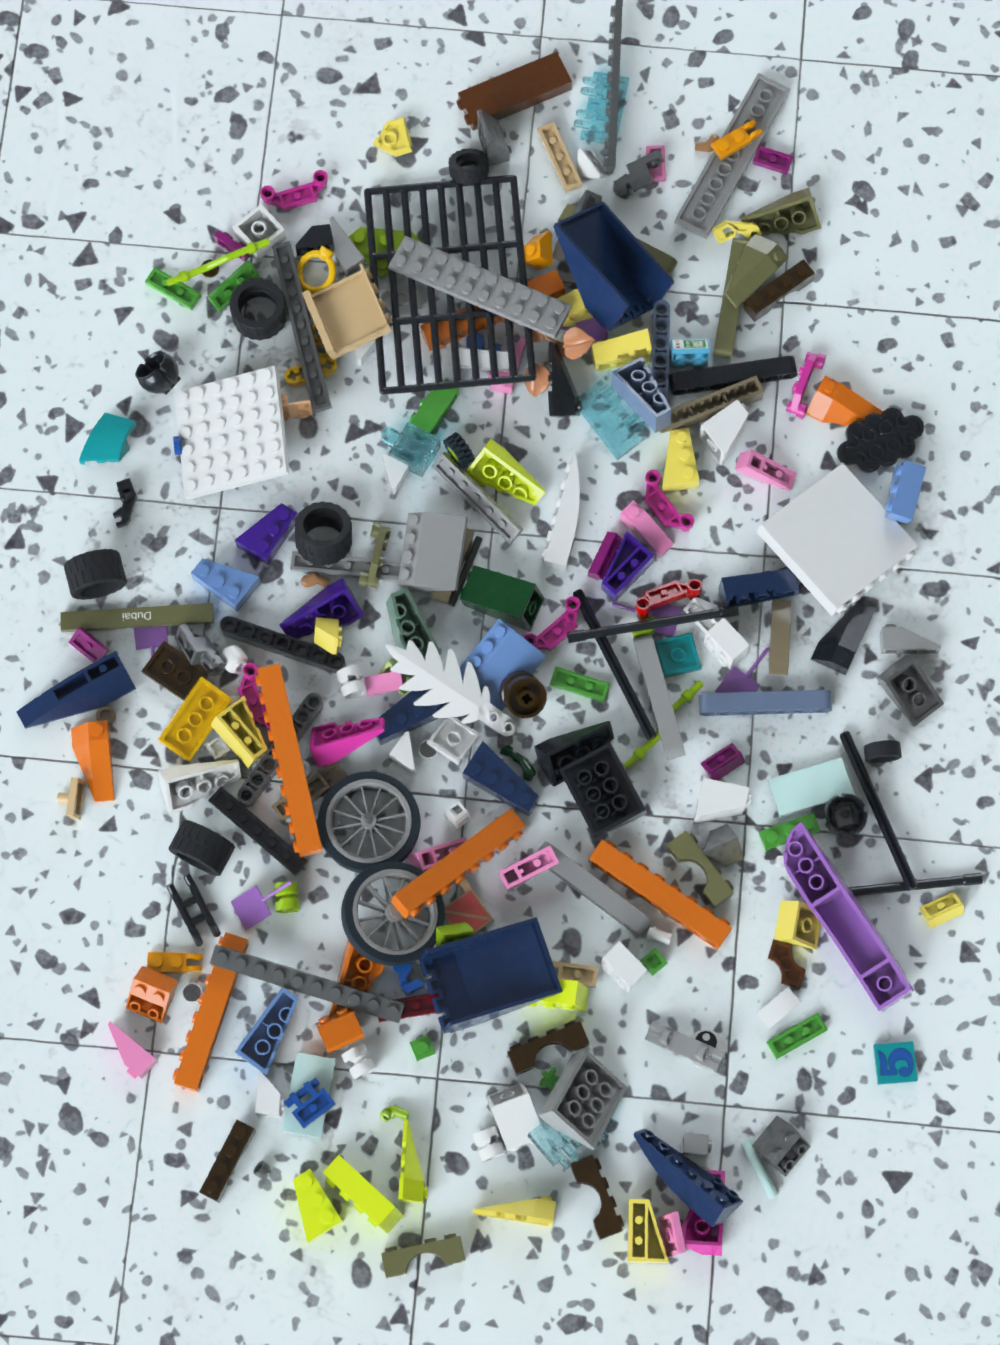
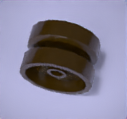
M524 670L508 674L499 688V696L502 703L514 716L522 719L538 715L543 710L547 701V692L544 685L532 673Z

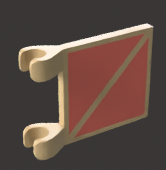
M464 879L459 883V886L465 893L448 905L444 904L445 919L449 925L467 922L474 930V935L494 921V919L467 880Z

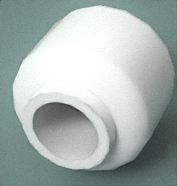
M237 645L227 646L222 650L221 656L226 662L225 669L229 673L239 674L243 672L244 665L248 663V656Z

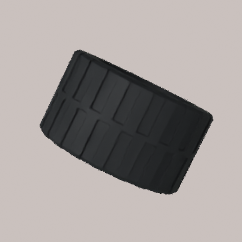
M260 277L250 278L243 281L232 292L229 302L234 326L243 336L259 341L270 339L283 329L287 321V307L283 292L276 283ZM265 297L272 300L276 305L274 313L262 321H251L245 318L241 313L242 307L252 298Z
M324 501L315 502L304 507L295 519V544L298 553L306 561L318 565H332L344 559L352 546V522L347 511L338 504ZM320 526L332 527L340 532L335 538L326 541L315 540L307 535L309 531Z
M100 549L89 551L71 558L64 564L70 594L78 600L107 596L121 590L127 584L121 556L117 550Z
M183 820L168 849L172 854L188 864L209 874L220 876L235 846L225 837L211 829L190 820Z

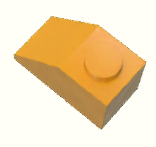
M550 231L534 236L524 246L525 263L536 270L553 265Z

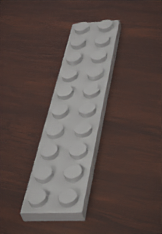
M760 73L757 74L722 137L740 126H744L753 119L757 124L754 128L747 131L748 135L757 129H762L763 134L753 140L751 144L724 160H720L715 151H713L676 216L675 224L705 239L708 238L756 153L758 146L761 144L787 98L790 88Z
M407 236L404 237L388 265L389 269L554 339H556L572 309V305Z

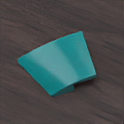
M104 413L91 431L81 452L79 463L85 465L87 461H96L97 463L120 462L130 450L127 437L137 427L136 422Z

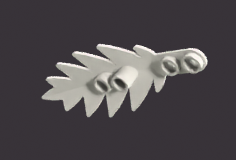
M412 640L408 641L406 650L390 644L385 645L389 653L398 661L390 670L401 674L414 675L399 687L400 690L422 691L430 689L414 701V705L429 706L447 703L432 716L434 718H452L467 715L461 720L464 724L481 720L503 736L507 737L514 734L516 722L490 703V693L487 686L483 687L481 693L479 681L471 662L466 664L462 681L460 667L452 649H448L443 670L440 655L431 641L428 643L425 660ZM495 714V718L491 720V715ZM509 724L510 728L505 730V726Z

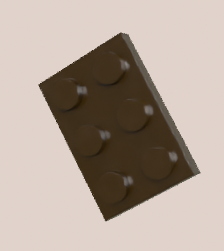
M165 641L162 642L141 671L144 675L183 701L200 677L207 680L210 676L204 667L199 664L191 665L183 653Z

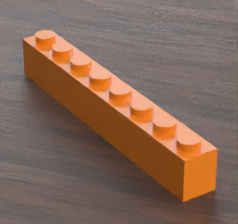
M557 270L527 281L529 288L557 299L565 295V287ZM473 305L474 311L485 310ZM466 307L456 310L455 313L467 312ZM486 317L475 318L477 333L480 330L487 329ZM493 317L494 326L499 322H505L504 317ZM467 319L456 320L458 342L468 335ZM449 321L438 322L440 349L446 344L451 343ZM430 323L420 325L421 334L429 351H432Z
M510 808L395 893L390 902L405 920L410 916H417L422 911L421 908L424 905L430 906L433 904L439 894L445 895L451 889V885L455 882L456 884L461 883L466 878L465 875L467 873H474L481 867L480 864L483 861L489 862L495 856V852L498 850L500 852L504 851L510 845V841H517L524 835L523 830L526 825Z
M601 840L589 857L588 862L715 949L718 950L732 930L730 923L722 917L719 919L713 915L714 912L708 907L704 906L702 908L699 906L695 898L690 895L686 897L680 893L682 891L674 884L670 886L664 882L665 878L657 873L654 875L649 872V868L641 862L638 864L633 861V857L625 851L620 852L611 841L607 840L605 842Z
M225 932L224 937H220L218 945L246 953L249 940ZM211 965L213 970L211 974L208 973L205 980V985H207L205 993L202 992L199 997L198 1004L201 1005L199 1011L194 1012L192 1031L189 1030L186 1035L185 1041L188 1043L186 1049L181 1050L179 1069H175L172 1077L175 1080L174 1084L176 1086L198 1093L239 973Z

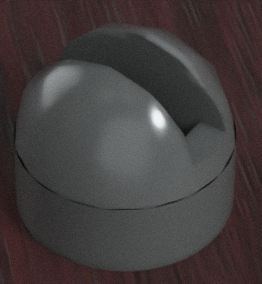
M261 1161L254 1168L253 1174L258 1178L265 1179L268 1177L267 1173H271V1168L266 1162Z

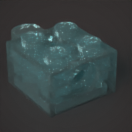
M410 422L406 423L402 432L392 427H386L381 433L382 443L391 448L389 456L408 465L409 471L420 477H423L441 447L439 438Z

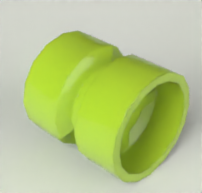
M292 881L291 885L275 894L278 897L275 900L276 913H293L301 910L300 899L297 898V895L300 894L299 882ZM286 882L275 883L274 890H276Z

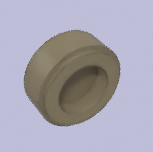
M103 706L97 710L96 719L97 721L107 720L109 725H112L116 720V714L111 707Z

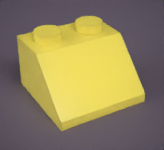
M781 901L774 939L790 945L817 949L821 923L815 914L803 902Z

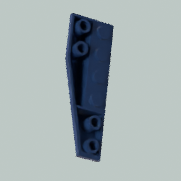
M114 651L48 689L20 708L16 713L25 729L107 706L136 690V687L118 654Z
M642 1129L633 1134L643 1153L667 1186L711 1227L722 1224L743 1203L738 1194L726 1187L720 1178L715 1177L655 1136L650 1130Z

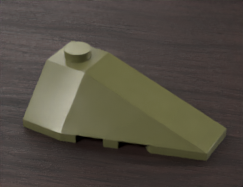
M809 187L791 193L741 217L742 222L757 224L762 235H769V233H780L781 235H786L787 233L806 234L822 228Z
M754 234L741 250L742 255L737 260L735 272L730 277L724 295L735 308L747 299L789 258L778 243Z

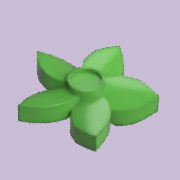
M553 1067L549 1073L542 1070L544 1078L540 1080V1086H547L551 1091L553 1090L554 1082H557L559 1076L555 1075L556 1067Z

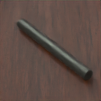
M476 536L459 575L458 588L453 590L449 599V606L455 607L483 540L479 536Z

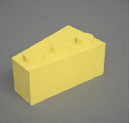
M245 696L238 699L214 718L211 726L247 768L264 756L268 749L259 728L255 725L253 714L248 709Z

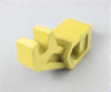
M725 220L712 228L719 244L734 238L736 233L743 234L748 240L751 238L752 232H757L759 236L762 235L758 225L753 222ZM731 228L732 231L724 233L723 229Z

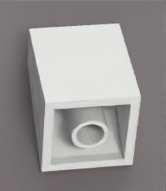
M738 399L701 425L699 438L721 466L725 464L746 427L749 410Z
M703 778L693 823L700 824L743 814L751 802L752 794L749 793L750 787Z
M523 1082L485 1096L507 1151H516L522 1145L536 1143L544 1137L530 1095Z

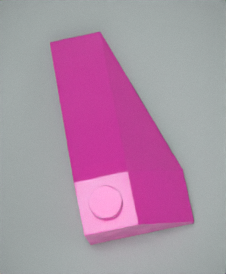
M384 717L363 719L355 724L352 721H346L344 725H337L336 722L313 727L311 730L310 751L317 767L329 766L384 732L385 719Z
M706 1170L715 1177L720 1178L725 1185V1171ZM689 1208L686 1219H684L682 1224L685 1247L701 1255L722 1256L723 1223L711 1227Z

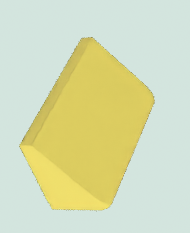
M954 891L919 907L930 929L964 913L963 903Z

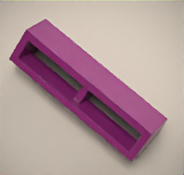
M607 531L587 576L595 580L604 579L622 541V538L617 533Z

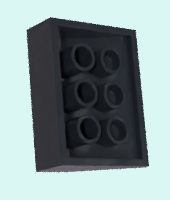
M610 742L559 769L594 838L648 814Z

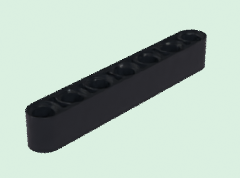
M782 356L674 372L668 375L671 394L684 395L723 389L756 375L760 383L792 379L798 376L795 357Z
M226 616L220 621L222 633L228 638L334 674L346 667L344 656L338 652L331 654L315 644L232 616ZM231 623L234 625L231 630L224 629L227 624ZM245 630L252 631L251 635L244 636L242 634ZM263 636L270 637L268 642H261L260 639ZM281 642L288 643V646L286 648L282 649L278 647L279 643ZM299 648L306 649V652L304 654L300 655L296 653L297 649ZM317 654L324 655V658L320 661L314 659ZM335 660L342 661V664L338 667L332 665Z

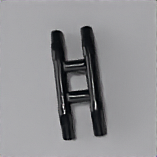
M187 874L183 878L193 895L192 897L182 901L173 883L166 885V888L196 946L199 947L203 945V940L195 926L196 924L206 920L214 937H219L221 932L191 874ZM197 903L202 913L191 918L186 908Z

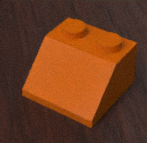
M341 1008L337 1011V1014L331 1017L329 1015L323 1016L318 1020L319 1022L315 1023L328 1053L365 1037L351 1008Z

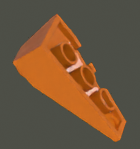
M825 375L806 414L823 423L829 424L830 422L840 424V426H849L856 421L863 422L869 414L876 413L881 415L883 411L843 384Z
M108 721L86 722L71 728L72 748L94 801H115L111 734Z
M347 940L337 982L368 991L372 988L377 977L383 972L385 965L368 960L356 951L349 940ZM332 1003L329 1016L337 1014V1011L345 1006Z

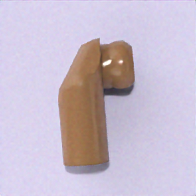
M713 134L706 142L696 141L695 151L712 152L711 144L720 139L719 136Z
M313 572L303 576L300 582L304 587H311L316 584L327 587L330 579Z

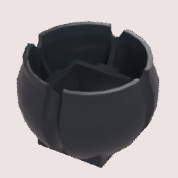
M162 350L144 359L145 364H139L135 372L141 387L155 394L167 395L181 379L175 359Z
M849 793L833 796L823 809V819H826V828L832 834L842 838H848L850 834L855 836L860 833L865 827L868 813L864 811L866 806L863 801ZM849 807L854 823L838 827L834 810Z

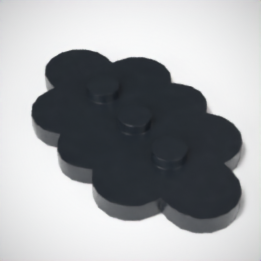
M893 407L887 408L881 415L876 413L869 414L863 422L856 421L847 427L845 432L847 441L840 444L837 448V458L844 465L857 464L859 469L866 473H872L879 469L880 466L891 467L898 459H907L913 455L916 447L914 440L924 432V423L921 418L915 415L904 417L900 410Z

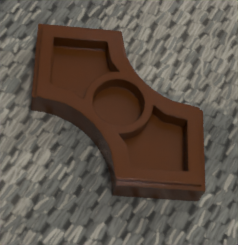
M773 939L767 959L778 966L781 972V984L800 989L805 969L794 961L792 945Z

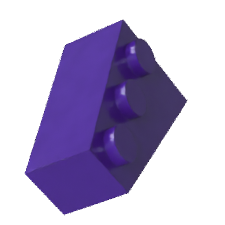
M281 503L236 538V546L269 566L294 528L298 513Z
M626 531L601 585V590L615 602L654 563L655 555L628 531Z

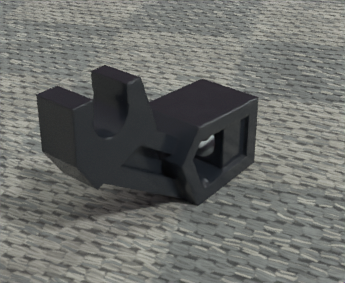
M130 478L116 482L120 499L123 503L122 507L113 513L114 519L122 518L120 522H116L117 528L129 524L137 499ZM131 491V495L126 499L123 494Z

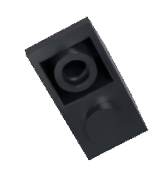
M330 224L311 226L295 245L297 256H303L312 250H319L321 246L333 251Z

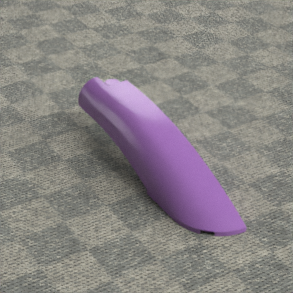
M802 822L797 824L788 835L785 851L783 852L787 873L808 907L815 914L850 965L877 1010H885L913 992L914 989L882 936L805 825Z

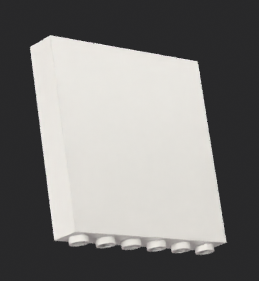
M844 463L840 464L764 521L757 530L759 536L831 616L837 612L839 614L844 612L848 608L847 604L851 601L852 603L857 602L862 597L861 594L864 591L868 593L875 587L874 583L878 580L880 582L884 581L889 576L888 573L891 570L895 572L903 565L902 562L905 559L907 561L911 560L916 555L915 550L918 547L916 542L896 520L886 517L885 508Z

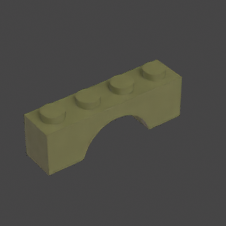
M684 831L669 842L666 848L678 863L692 862L702 868L706 876V886L702 895L711 907L715 909L733 895L734 887L729 880L723 879L720 875L722 873L720 868L709 861L710 857L702 853L703 849H700L696 844L698 843L696 837L692 833L689 834L687 831Z
M456 1233L444 1235V1239L439 1241L435 1237L424 1240L425 1244L417 1245L416 1242L404 1244L405 1248L398 1250L396 1246L385 1248V1252L381 1253L386 1278L407 1274L410 1262L416 1256L424 1253L438 1256L445 1265L466 1261L461 1236L456 1237Z

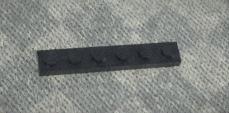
M222 786L208 800L209 803L295 877L308 863L307 859L304 857L300 858L299 853H295L293 847Z

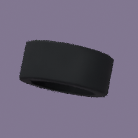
M883 740L866 744L864 746L865 761L867 763H886L900 759L902 757L900 742L896 740Z

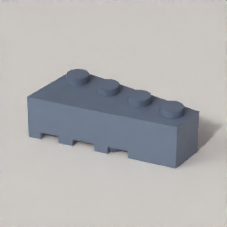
M643 356L612 371L611 387L655 433L671 425L672 409L663 393L660 392L656 380L654 381L651 376V371L646 366Z

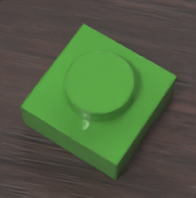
M656 948L640 960L652 976L668 964Z
M428 1035L409 1042L417 1062L435 1054Z

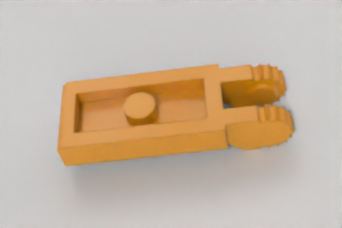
M754 119L711 144L712 149L720 160H724L751 144L753 140L763 134L762 129H757L748 135L747 131L754 128L757 124Z
M148 952L147 968L159 973L202 972V967L197 965L187 966L188 960H203V955Z

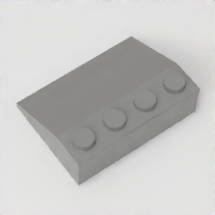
M428 512L408 513L397 585L403 589L408 588L409 592L457 590L468 518Z
M588 1050L574 1053L571 1055L538 1116L553 1129L593 1150L621 1101L627 1086Z

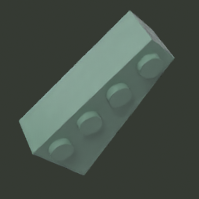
M408 588L390 594L386 606L396 646L406 650L408 641L412 640L425 660L428 643L431 641L434 643L439 655H441L442 653Z

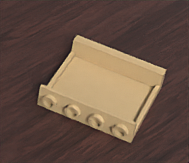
M362 263L359 264L361 271L314 294H311L309 290L302 293L326 352L332 360L393 331L390 326L393 323L388 313L385 314L384 312L386 308L382 298L377 296L380 293L375 283L372 284L371 282L373 278L369 268L365 269Z

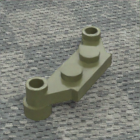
M373 522L370 537L377 538L369 573L361 571L358 586L377 588L379 577H376L378 567L382 568L384 556H381L382 550L386 551L388 544L386 539H389L391 528L380 526V523Z

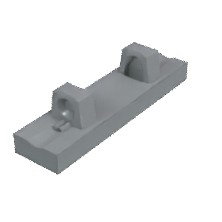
M652 1021L645 1040L717 1072L726 1054L719 1049L655 1021ZM670 1035H672L670 1042L668 1044V1038Z

